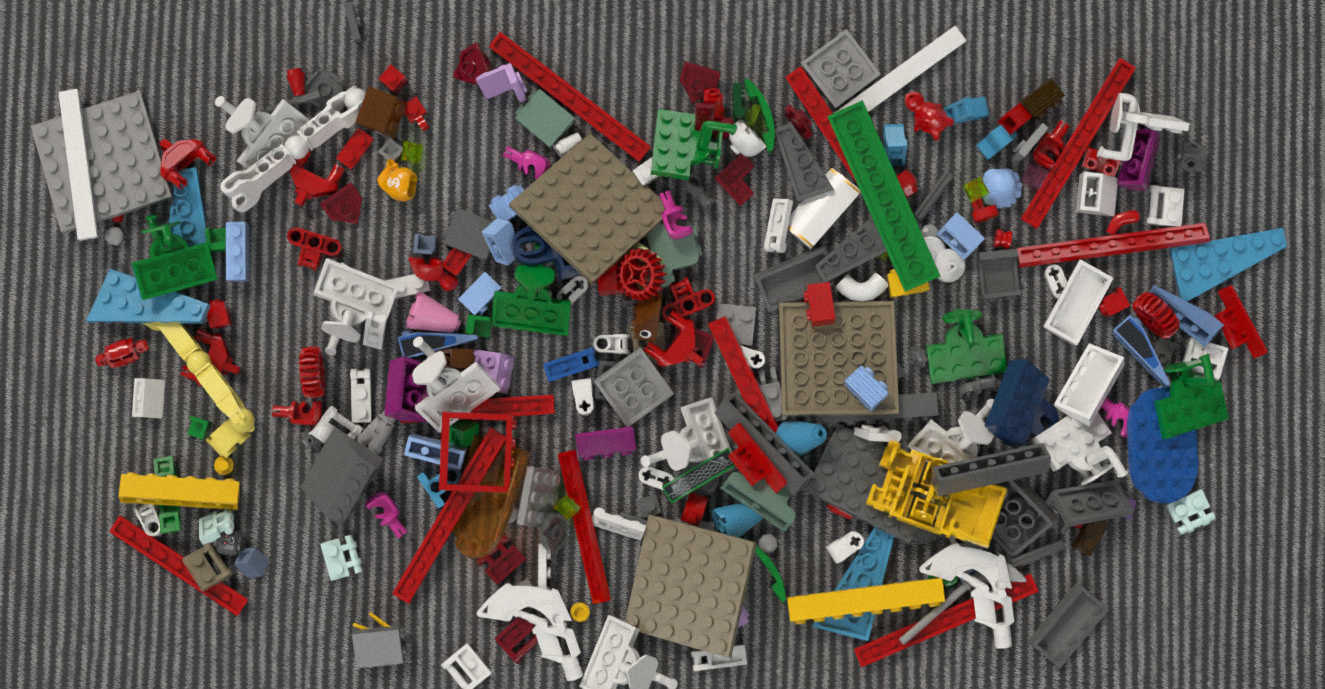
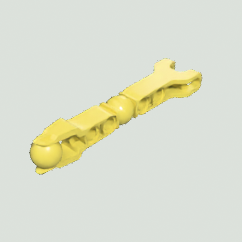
M180 322L143 323L152 330L162 331L177 353L187 362L189 371L197 377L216 403V406L230 418V424L235 431L243 433L254 430L255 418L253 413L246 409L240 397L234 392L217 368L211 364L209 355L201 349L184 324Z

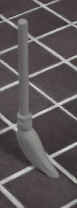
M1006 563L1010 581L1027 582L1026 578L1016 568ZM977 570L970 574V576L977 578L983 583H989L987 578ZM963 580L962 585L945 598V602H941L940 606H936L906 632L899 641L902 644H906L965 591H970L973 586Z

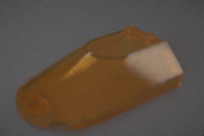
M473 436L464 471L483 441L484 436ZM505 444L480 485L504 486ZM516 446L515 449H511V457H515L514 469H510V476L512 478L507 493L475 492L452 531L455 532L456 537L454 543L463 555L470 558L484 557L493 551L500 542L522 492L526 469L531 461V452Z

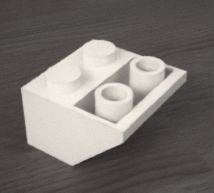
M1081 173L1079 175L1076 212L1114 217L1118 178L1101 173Z

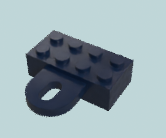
M531 227L524 228L515 234L511 250L515 259L520 263L535 266L554 261L559 280L581 275ZM532 242L540 245L539 249L527 252L522 251L520 248L521 245Z
M1028 359L1010 360L984 426L1007 446H1024L1029 435L1034 438L1046 430L1040 423L1041 417L1048 423V428L1059 421L1057 411L1043 398L1050 379Z

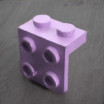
M511 63L501 65L497 69L485 72L476 78L486 99L513 89L520 103L527 100L525 92H528L519 72L515 73Z
M473 349L475 362L500 385L501 390L498 393L508 394L511 372L514 366V356Z

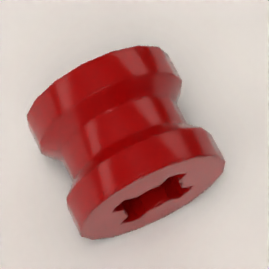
M996 229L993 248L1003 247L1005 250H1009L1012 242V231L1002 232L1001 229Z

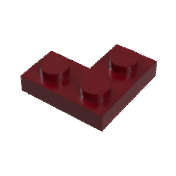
M695 103L696 131L700 132L703 122L706 121L733 125V118H714L715 103ZM713 130L711 138H717L719 131ZM723 132L722 138H729V133Z
M740 154L714 178L740 207L754 195V192L742 179L755 168V165L746 156Z

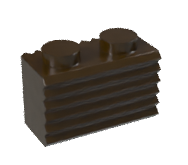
M1050 78L1019 103L1032 116L1030 118L1032 121L1035 118L1040 120L1048 114L1046 110L1051 106L1055 109L1063 103L1061 99L1065 94L1060 90L1053 78Z
M1102 520L1083 524L1071 547L1084 555L1092 556V552H1095L1094 549H1097L1096 546L1110 523Z

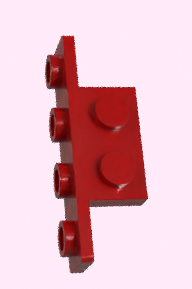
M1230 285L1219 290L1218 294L1226 309L1215 314L1214 317L1224 324L1221 330L1231 349L1245 343L1253 358L1268 353L1233 286Z
M741 423L736 424L728 432L729 436L739 447L731 452L728 457L751 486H754L764 478L773 491L777 493L788 483Z

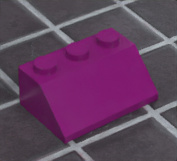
M1136 130L1132 156L1129 160L1122 161L1116 185L1132 191H1146L1149 185L1151 170L1154 166L1156 151L1159 147L1160 134L1157 130Z
M405 356L389 362L384 416L400 421L427 422L415 409V405L429 396L426 385L415 384L412 376L414 369L422 362Z
M633 427L575 434L578 457H583V461L595 459L594 455H602V458L614 457L613 453L621 452V456L633 454L632 451L636 450Z

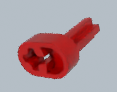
M977 182L966 186L974 210L972 213L974 223L984 222L999 215L996 205L984 207Z

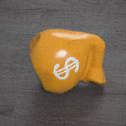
M388 159L385 169L377 178V182L381 189L391 198L404 202L411 200L415 196L417 175L409 168H399L395 160Z

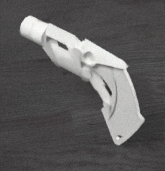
M953 543L919 567V571L949 581L958 576L975 587L971 592V597L974 598L976 614L974 621L993 628L996 648L1012 646L1010 625L1014 622L1012 599L1005 592L1006 587L1012 589L1003 555L999 554L996 556L985 550L959 546L958 543ZM931 564L930 570L925 569ZM975 569L982 573L989 581L992 591H989L986 583L968 575L964 571ZM994 601L1002 604L1004 622H996Z
M506 583L477 611V616L510 621L515 616L535 624L536 626L532 631L533 634H536L542 652L541 657L561 663L567 681H573L583 676L577 658L581 652L574 631L568 628L565 622L572 620L558 590L552 588L551 591L535 586H512L510 583ZM488 606L487 613H484L483 610ZM527 606L535 608L547 618L521 611V609ZM557 636L566 639L570 655H563Z

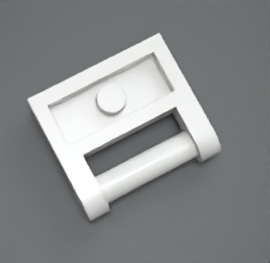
M1151 185L1149 190L1151 192L1150 211L1146 224L1169 227L1181 226L1184 189ZM1159 193L1163 194L1161 219L1157 218Z
M1190 337L1182 362L1191 361V358L1199 360L1200 356L1210 354L1211 364L1216 365L1213 370L1215 381H1218L1228 348L1209 343L1204 347L1194 338ZM1203 367L1191 368L1192 372L1205 376Z
M331 406L310 433L323 443H326L335 427L329 423L331 418L349 429L348 436L352 439H355L363 428L346 419L337 412L336 408Z
M863 424L862 428L855 427L854 435L869 441L889 442L894 440L899 442L902 437L899 431L888 430L887 427L882 425L875 428L872 425Z
M468 643L441 664L442 668L447 669L462 689H473L492 673ZM455 660L472 680L470 684L466 682L452 665Z

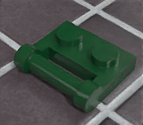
M733 83L732 113L735 123L740 119L744 120L746 112L745 108L742 107V103L745 100V88H741V83Z

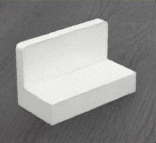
M135 378L132 417H163L164 380Z

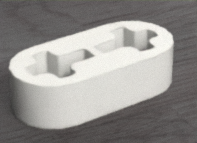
M1053 264L1046 267L1044 277L1052 296L1058 299L1061 294L1056 293V290H1058L1056 283L1059 284L1060 288H1064L1067 281L1061 267ZM1050 268L1058 271V274H1056L1057 281H1055L1053 276H1049Z
M576 276L559 291L557 299L562 300L561 295L563 293L567 295L571 291L572 294L569 296L572 305L588 289L587 280L582 276ZM583 280L584 288L582 290L578 288L574 292L572 289L576 287L575 282Z
M644 467L639 472L641 482L662 490L663 483L657 481L658 477L665 478V476H668L669 481L674 480L669 473L651 467ZM650 470V474L656 476L655 480L649 478L648 481H645L642 473Z

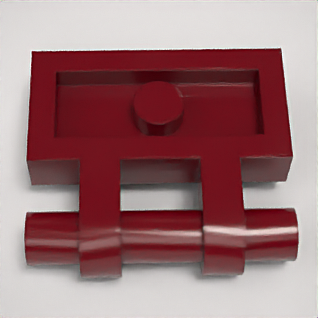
M505 534L500 539L497 538L487 551L484 550L480 553L481 556L476 560L480 566L487 561L490 566L484 571L497 585L526 560L514 544L509 549L504 546L509 541ZM500 550L503 554L494 561L492 556Z

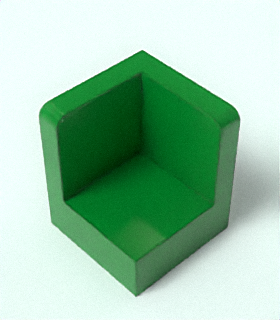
M205 228L206 242L208 243L210 253L226 251V228L212 230Z
M468 314L465 334L489 338L492 318Z
M190 416L189 420L192 421L187 434L201 440H206L213 422L196 416Z
M466 419L457 421L449 426V443L464 449L478 442L479 424Z

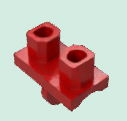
M1088 147L1082 166L1115 177L1121 161L1097 157L1098 150Z

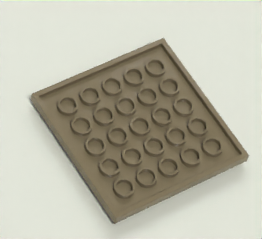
M591 134L586 136L509 203V207L591 285L662 221L661 214L665 211L661 199L649 187L642 185L635 174Z
M894 301L833 302L835 323L811 327V321H807L806 310L809 309L808 302L779 303L782 417L899 414ZM861 365L864 368H870L875 374L873 377L878 382H884L888 387V396L872 411H869L844 386L845 380Z
M649 515L625 622L639 628L641 633L731 658L757 542Z

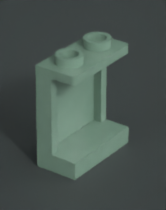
M539 89L537 92L533 91L527 99L529 102L525 106L519 107L515 113L517 115L515 120L521 123L551 150L556 141L560 140L572 126L575 118Z

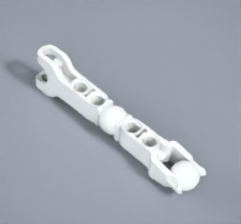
M355 85L346 92H341L327 101V106L324 110L307 122L300 131H297L298 135L287 139L285 146L281 144L280 147L274 148L247 170L233 172L223 180L221 190L226 196L232 197V205L235 210L245 212L258 202L264 189L286 173L293 164H296L294 159L305 157L309 149L312 151L313 148L320 146L339 130L350 128L356 122L366 92ZM345 106L349 109L342 114L339 112Z

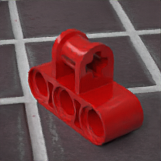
M291 228L287 233L288 241L294 246L302 248L298 259L299 267H309L317 272L323 255L339 257L343 253V245L334 238L300 228ZM300 232L301 239L298 242H294L293 235ZM314 238H319L320 244L317 247L311 246V241ZM337 243L338 250L330 253V245Z
M684 277V280L669 285L675 302L666 305L662 315L664 320L667 321L665 312L667 309L672 308L676 313L685 318L712 306L715 295L709 289L694 293L688 278ZM707 293L711 296L712 300L709 303H703L701 296ZM691 301L694 304V308L691 311H686L683 308L684 302Z

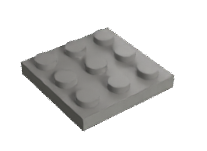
M847 29L800 64L834 109L838 108L881 75Z
M641 347L594 380V383L626 427L635 423L674 394Z
M527 466L517 520L518 525L541 527L545 516L553 512L554 505L557 502L556 493L557 487L560 484V471Z

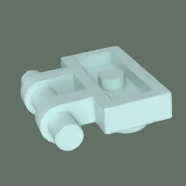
M1202 489L1166 505L1173 522L1182 521L1183 526L1177 528L1180 535L1186 532L1189 534L1195 528L1201 525L1206 526L1210 524V521L1216 519L1213 512L1206 515L1203 511L1209 508L1210 505ZM1197 513L1199 518L1190 522L1188 517Z
M224 509L219 514L217 511H214L199 518V539L203 545L216 541L221 537V532L223 531L228 535L233 532L234 514L231 509Z
M352 535L345 536L347 543L345 545L341 544L340 538L320 544L331 581L349 576V567L352 566L354 567L355 574L363 572L361 567L362 560L358 557L356 550L358 546L356 541L354 542ZM345 550H349L352 561H346Z

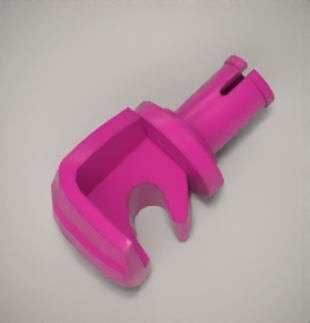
M508 146L506 151L512 153V155L507 152L503 154L504 158L518 163V170H524L526 175L530 174V166L534 165L536 180L551 168L549 159L530 150L521 153Z
M671 191L659 194L665 209L661 217L668 236L676 240L691 235L694 232L691 226L682 227L677 225L679 220L686 221L687 216L680 214L683 212V207L675 205Z
M1106 397L1101 406L1107 412L1105 419L1109 420L1111 418V425L1114 427L1117 419L1122 418L1124 423L1120 435L1126 438L1127 417L1130 409L1121 402L1114 404Z
M386 492L376 493L364 503L367 509L373 507L384 508V513L375 515V518L384 519L380 522L381 526L389 525L397 539L402 536L398 528L403 535L408 532L397 518L401 512Z

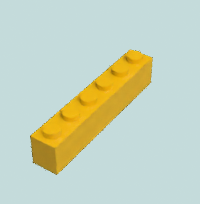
M129 472L121 474L118 496L120 503L238 510L240 482L234 479L222 481L211 477L197 479L193 476H187L186 478H178L175 475L159 477L156 474L143 476Z

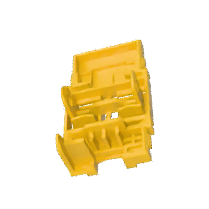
M890 440L887 447H885L879 464L880 467L888 469L883 487L879 488L875 484L872 485L866 505L873 506L874 509L882 512L885 510V512L889 513L888 517H897L896 520L938 535L944 534L946 538L954 535L957 539L967 540L973 544L988 548L1008 488L993 484L948 494L950 495L949 499L937 496V494H934L935 490L931 483L932 469L934 466L950 462L915 450H911L910 453L905 452V450L900 449L901 443ZM927 460L928 463L919 484L922 488L912 487L913 482L918 484L925 461ZM910 491L927 495L925 500L919 497L915 498L909 517L906 518L914 496L910 494ZM932 498L947 503L946 507L941 505L934 528L932 524L938 505L930 502Z

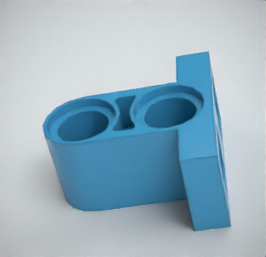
M986 97L963 98L944 107L947 116L954 119L953 125L990 116Z
M903 124L883 125L884 148L892 167H904L907 152Z
M999 125L979 142L976 147L985 159L989 160L1018 135L1015 132L1010 135L1002 125Z
M448 468L447 484H457L462 476L461 471ZM452 470L458 476L454 482L448 479V473ZM425 472L421 473L417 478L436 506L442 508L446 502L441 495L448 490H440L438 493L434 492L432 484L436 481L439 482V475L430 480Z

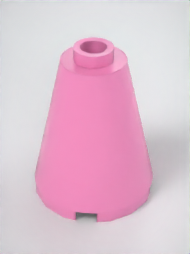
M417 292L415 296L416 302L412 303L407 317L406 328L453 333L454 330L458 331L461 320H458L459 315L424 293Z

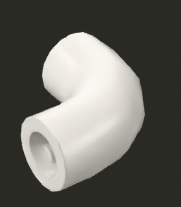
M874 273L869 280L863 283L855 281L847 274L835 288L850 300L864 302L875 299L889 285L877 273Z

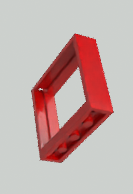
M442 411L439 490L509 493L510 488H513L514 476H510V469H514L515 457H511V449H515V438H512V430H516V418H513V414ZM450 418L506 420L504 486L447 484Z

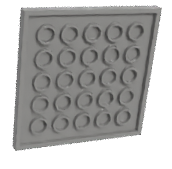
M141 91L82 109L97 223L173 198L169 182L161 178L160 168L162 159ZM62 116L32 125L31 129L59 227L64 234L76 230Z

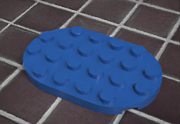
M1165 387L1151 388L1141 393L1135 404L1131 405L1127 417L1128 462L1131 480L1135 488L1139 489L1146 499L1156 503H1172L1182 499L1193 487L1198 474L1196 430L1168 439H1162L1154 401L1170 396V388Z

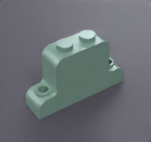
M679 220L677 223L678 226H691L694 232L687 237L676 240L670 238L664 224H661V222L646 235L649 249L658 253L657 255L665 260L662 265L666 266L663 272L667 273V275L663 276V279L666 281L664 284H661L663 288H668L675 281L674 270L696 265L699 256L702 255L700 244L696 245L694 238L698 237L696 227L692 226L688 220Z
M732 472L721 487L722 490L784 532L796 517L795 511L787 505V501L792 493L785 486L775 493L764 478L754 486H751L741 473Z

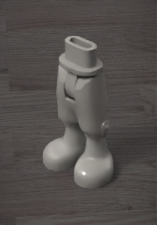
M385 410L381 415L378 414L357 437V442L365 447L368 446V449L376 454L382 451L383 445L393 427H395L394 422L396 419L384 416Z

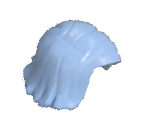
M1007 168L989 169L986 171L981 186V197L984 199V203L990 206L996 205L997 208L1011 207V204H1015L1016 198L1021 196L1022 188L1018 173Z

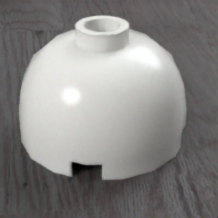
M741 119L735 123L737 125L736 133L734 135L729 133V139L732 143L730 148L737 155L741 153L744 156L751 157L757 155L766 147L764 142L760 138L758 139L756 133Z

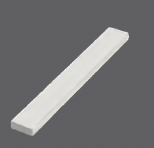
M956 26L952 27L836 112L861 100L864 101L868 112L964 44L966 39Z
M78 89L58 92L77 238L79 241L99 238L80 93Z

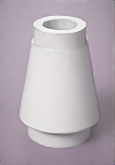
M576 132L557 140L553 147L558 156L562 158L581 142L582 138Z

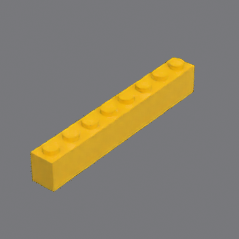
M938 577L786 597L790 622L794 621V624H804L807 619H813L814 622L825 621V617L833 616V619H842L846 614H852V617L864 616L863 612L871 611V614H881L884 609L896 612L902 611V607L907 606L910 609H919L922 604H929V607L940 606V602H945L942 578Z

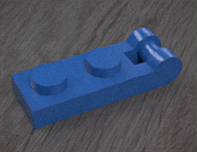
M594 347L544 363L543 366L548 381L552 382L597 367L599 361L595 358L594 353L596 352ZM587 356L589 363L583 364L581 357Z

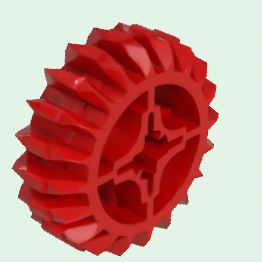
M638 248L624 254L625 258L620 260L622 265L617 267L620 270L617 276L621 279L618 283L623 285L621 290L626 291V296H632L634 300L644 301L645 299H652L653 296L659 294L658 291L664 289L661 284L666 282L663 279V276L667 275V273L663 272L666 266L660 264L662 259L657 258L658 253H652L650 249ZM641 259L645 261L647 265L644 266L638 260ZM639 283L645 289H640L636 284Z
M1145 292L1139 295L1133 302L1132 307L1136 316L1149 331H1152L1160 338L1169 339L1179 329L1180 323L1176 314L1173 313L1168 304L1164 303L1163 300L1153 293Z
M307 346L302 348L299 353L301 388L305 397L318 398L323 396L325 392L326 381L323 356L319 347Z

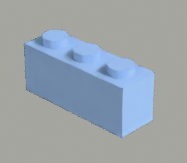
M226 222V280L230 282H250L249 224L246 222Z
M411 433L407 440L404 455L440 465L441 440ZM449 443L448 467L458 470L462 468L467 447L462 449Z

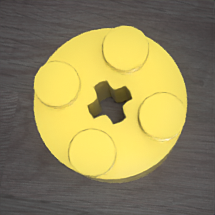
M229 419L216 429L206 441L221 457L227 458L237 449L235 444L239 443L241 445L251 434L248 431L243 433L235 431Z

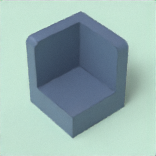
M415 234L413 253L415 255L435 256L436 237Z
M253 547L242 549L234 565L247 578H254L263 575L269 560Z

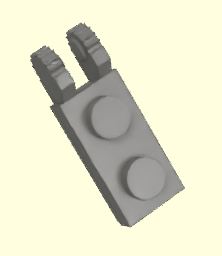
M775 367L770 368V375L773 381L770 384L765 382L763 369L758 370L761 390L776 421L787 419V417H782L781 388L777 381Z

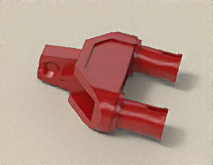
M164 138L159 142L160 148L163 151L160 168L161 178L172 182L180 190L184 189L180 184L186 187L188 180L179 174L180 171L196 158H200L208 166L212 165L210 161L215 163L217 159L214 154L206 149V145L197 139L180 140L171 144Z
M308 151L306 156L301 159H294L296 164H293L289 169L296 186L295 193L298 194L294 203L303 207L307 199L311 200L312 197L318 198L337 192L339 188L338 182L345 169L334 164L328 178L323 179L303 168L311 152Z
M672 310L666 320L680 329L678 336L667 351H663L651 341L643 351L656 359L661 367L684 361L689 362L690 360L699 365L703 357L696 353L698 348L695 346L694 322L691 319H684Z
M198 329L196 333L203 337L195 335L194 339L210 345L208 355L211 359V364L217 368L222 376L228 375L229 371L239 375L241 367L232 364L233 359H231L223 336L219 333L211 334ZM184 365L182 369L189 373L181 371L180 376L194 380L197 385L202 386L197 377L189 371L187 365Z

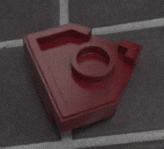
M476 42L461 51L460 61L457 70L454 71L453 78L478 85L476 78L485 72L493 70L487 54L482 51L479 43Z
M684 62L679 80L691 103L704 97V89H717L721 72L699 64Z
M791 105L784 108L783 113L793 123L805 141L812 138L813 133L809 128L812 126V122L802 109L797 111Z
M350 182L321 202L320 205L331 220L358 224L362 196L352 182Z

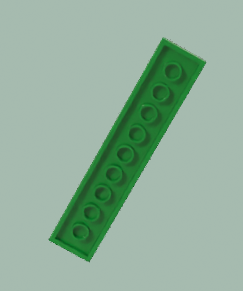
M861 100L827 116L904 291L907 292L941 277L864 101Z

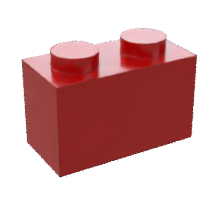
M830 282L807 285L806 291H803L804 303L808 302L809 309L806 310L807 321H811V327L834 324L835 313Z

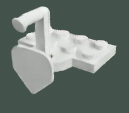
M1119 93L1112 111L1110 131L1118 133L1120 123L1125 124L1120 152L1107 150L1101 146L1096 156L1120 161L1129 160L1132 156L1138 123L1152 130L1162 131V129H1166L1172 133L1182 134V130L1188 131L1190 123L1172 116L1140 112L1139 104L1133 95ZM1122 102L1130 103L1128 111H1122Z
M219 96L215 100L216 106L221 107L231 115L225 128L232 134L242 130L243 140L248 146L237 162L247 169L274 148L280 147L281 144L285 146L287 139L298 135L297 131H300L310 121L283 99L272 114L267 112L254 113L256 102L250 98L243 100L237 108L227 102L223 96Z
M326 258L312 294L331 302V315L336 321H324L321 326L324 332L332 335L328 347L325 348V352L329 355H335L340 338L349 342H357L361 335L352 327L364 322L368 310L375 311L379 315L383 313L389 316L399 286Z
M422 337L414 339L413 345L418 347L428 359L414 369L412 374L413 380L417 385H426L429 395L415 405V409L439 433L442 427V411L470 412L501 390L500 385L477 362L461 373L456 369L444 368L447 361L443 352H435L423 341ZM450 418V425L459 419Z
M711 397L681 407L687 426L681 430L680 434L674 430L663 434L661 443L664 450L649 456H643L641 464L644 467H648L652 463L667 459L669 466L677 471L686 468L689 461L701 464L728 447L731 451L721 420L714 413L717 409L713 398ZM734 466L721 475L738 470V468Z
M989 399L976 416L969 411H964L958 419L960 427H954L948 431H945L933 420H930L909 443L908 447L911 450L940 458L950 463L978 457L980 444L988 445L994 437V434L984 426L985 423L983 422L989 414L994 400Z
M1097 413L1090 426L1067 415L1033 438L1035 444H1045L1051 456L1050 467L1053 472L1068 463L1073 469L1080 472L1084 479L1081 482L1082 486L1095 480L1113 467L1117 472V477H1124L1128 474V471L1125 470L1112 448L1108 446L1100 448L1098 442L1110 435L1111 431L1099 413ZM1108 458L1111 464L1102 468L1099 463Z
M608 615L579 687L583 689H616L618 684H629L630 689H649L653 680L667 686L668 689H676L677 681L656 672L658 666L656 658L649 655H644L640 658L638 652L633 648L640 631L639 628Z

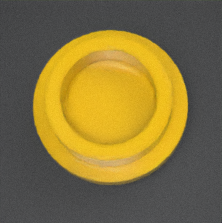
M220 456L215 460L214 468L217 473L227 475L232 472L234 462L230 457Z
M579 602L572 606L570 614L573 620L583 622L589 617L590 610L586 604Z

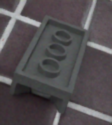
M1118 480L1053 490L1045 502L1047 506L1060 513L1065 523L1061 530L1062 535L1066 533L1070 526L1130 516L1134 512Z

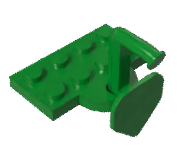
M658 109L650 175L689 180L691 165L703 163L713 165V168L717 169L721 153L722 133L728 132L734 135L737 125L706 121L703 122L699 132L694 130L695 114ZM713 130L719 131L716 143L710 142Z
M157 215L146 216L149 228L141 230V233L151 232L153 241L149 248V258L131 262L141 300L217 280L207 242L188 247L186 241L179 235L173 234L170 227L181 224V221L158 226L156 221Z
M538 243L534 245L535 250L540 248ZM543 264L518 266L515 272V279L520 284L516 287L515 292H494L492 326L568 336L571 301L553 299L552 293L547 287L554 281V270L543 267Z
M955 309L942 316V320L945 323L954 324L946 332L944 343L926 345L931 384L1004 373L1006 371L1003 335L983 336L981 330L973 324V320L982 317V313L979 310Z
M1210 354L1200 356L1199 360L1169 364L1164 369L1165 372H1169L1172 380L1170 396L1154 401L1162 439H1168L1229 419L1221 382H1215L1209 357ZM1203 365L1205 376L1193 373L1191 368Z

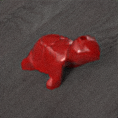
M917 91L909 92L905 95L904 102L906 108L915 112L914 131L916 133L921 129L931 134L934 141L940 139V133L947 126L950 127L954 124V119L947 116L941 104L925 102L923 95Z
M409 257L410 266L416 277L420 280L438 281L444 291L454 290L459 285L458 279L443 271V260H439L438 257H431L430 263L425 262V259L420 257Z

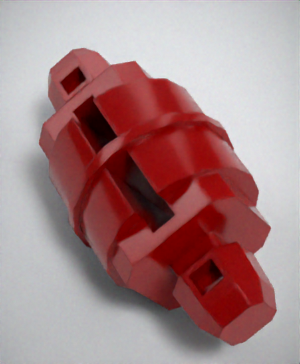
M133 337L117 340L105 346L104 353L97 355L95 362L97 366H105L109 363L112 369L127 366L139 360L140 353L147 351L149 344L147 340H140L136 343Z

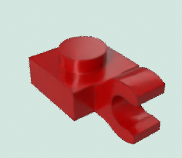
M416 96L407 102L404 113L410 123L417 121L422 131H425L429 128L423 118L427 112Z

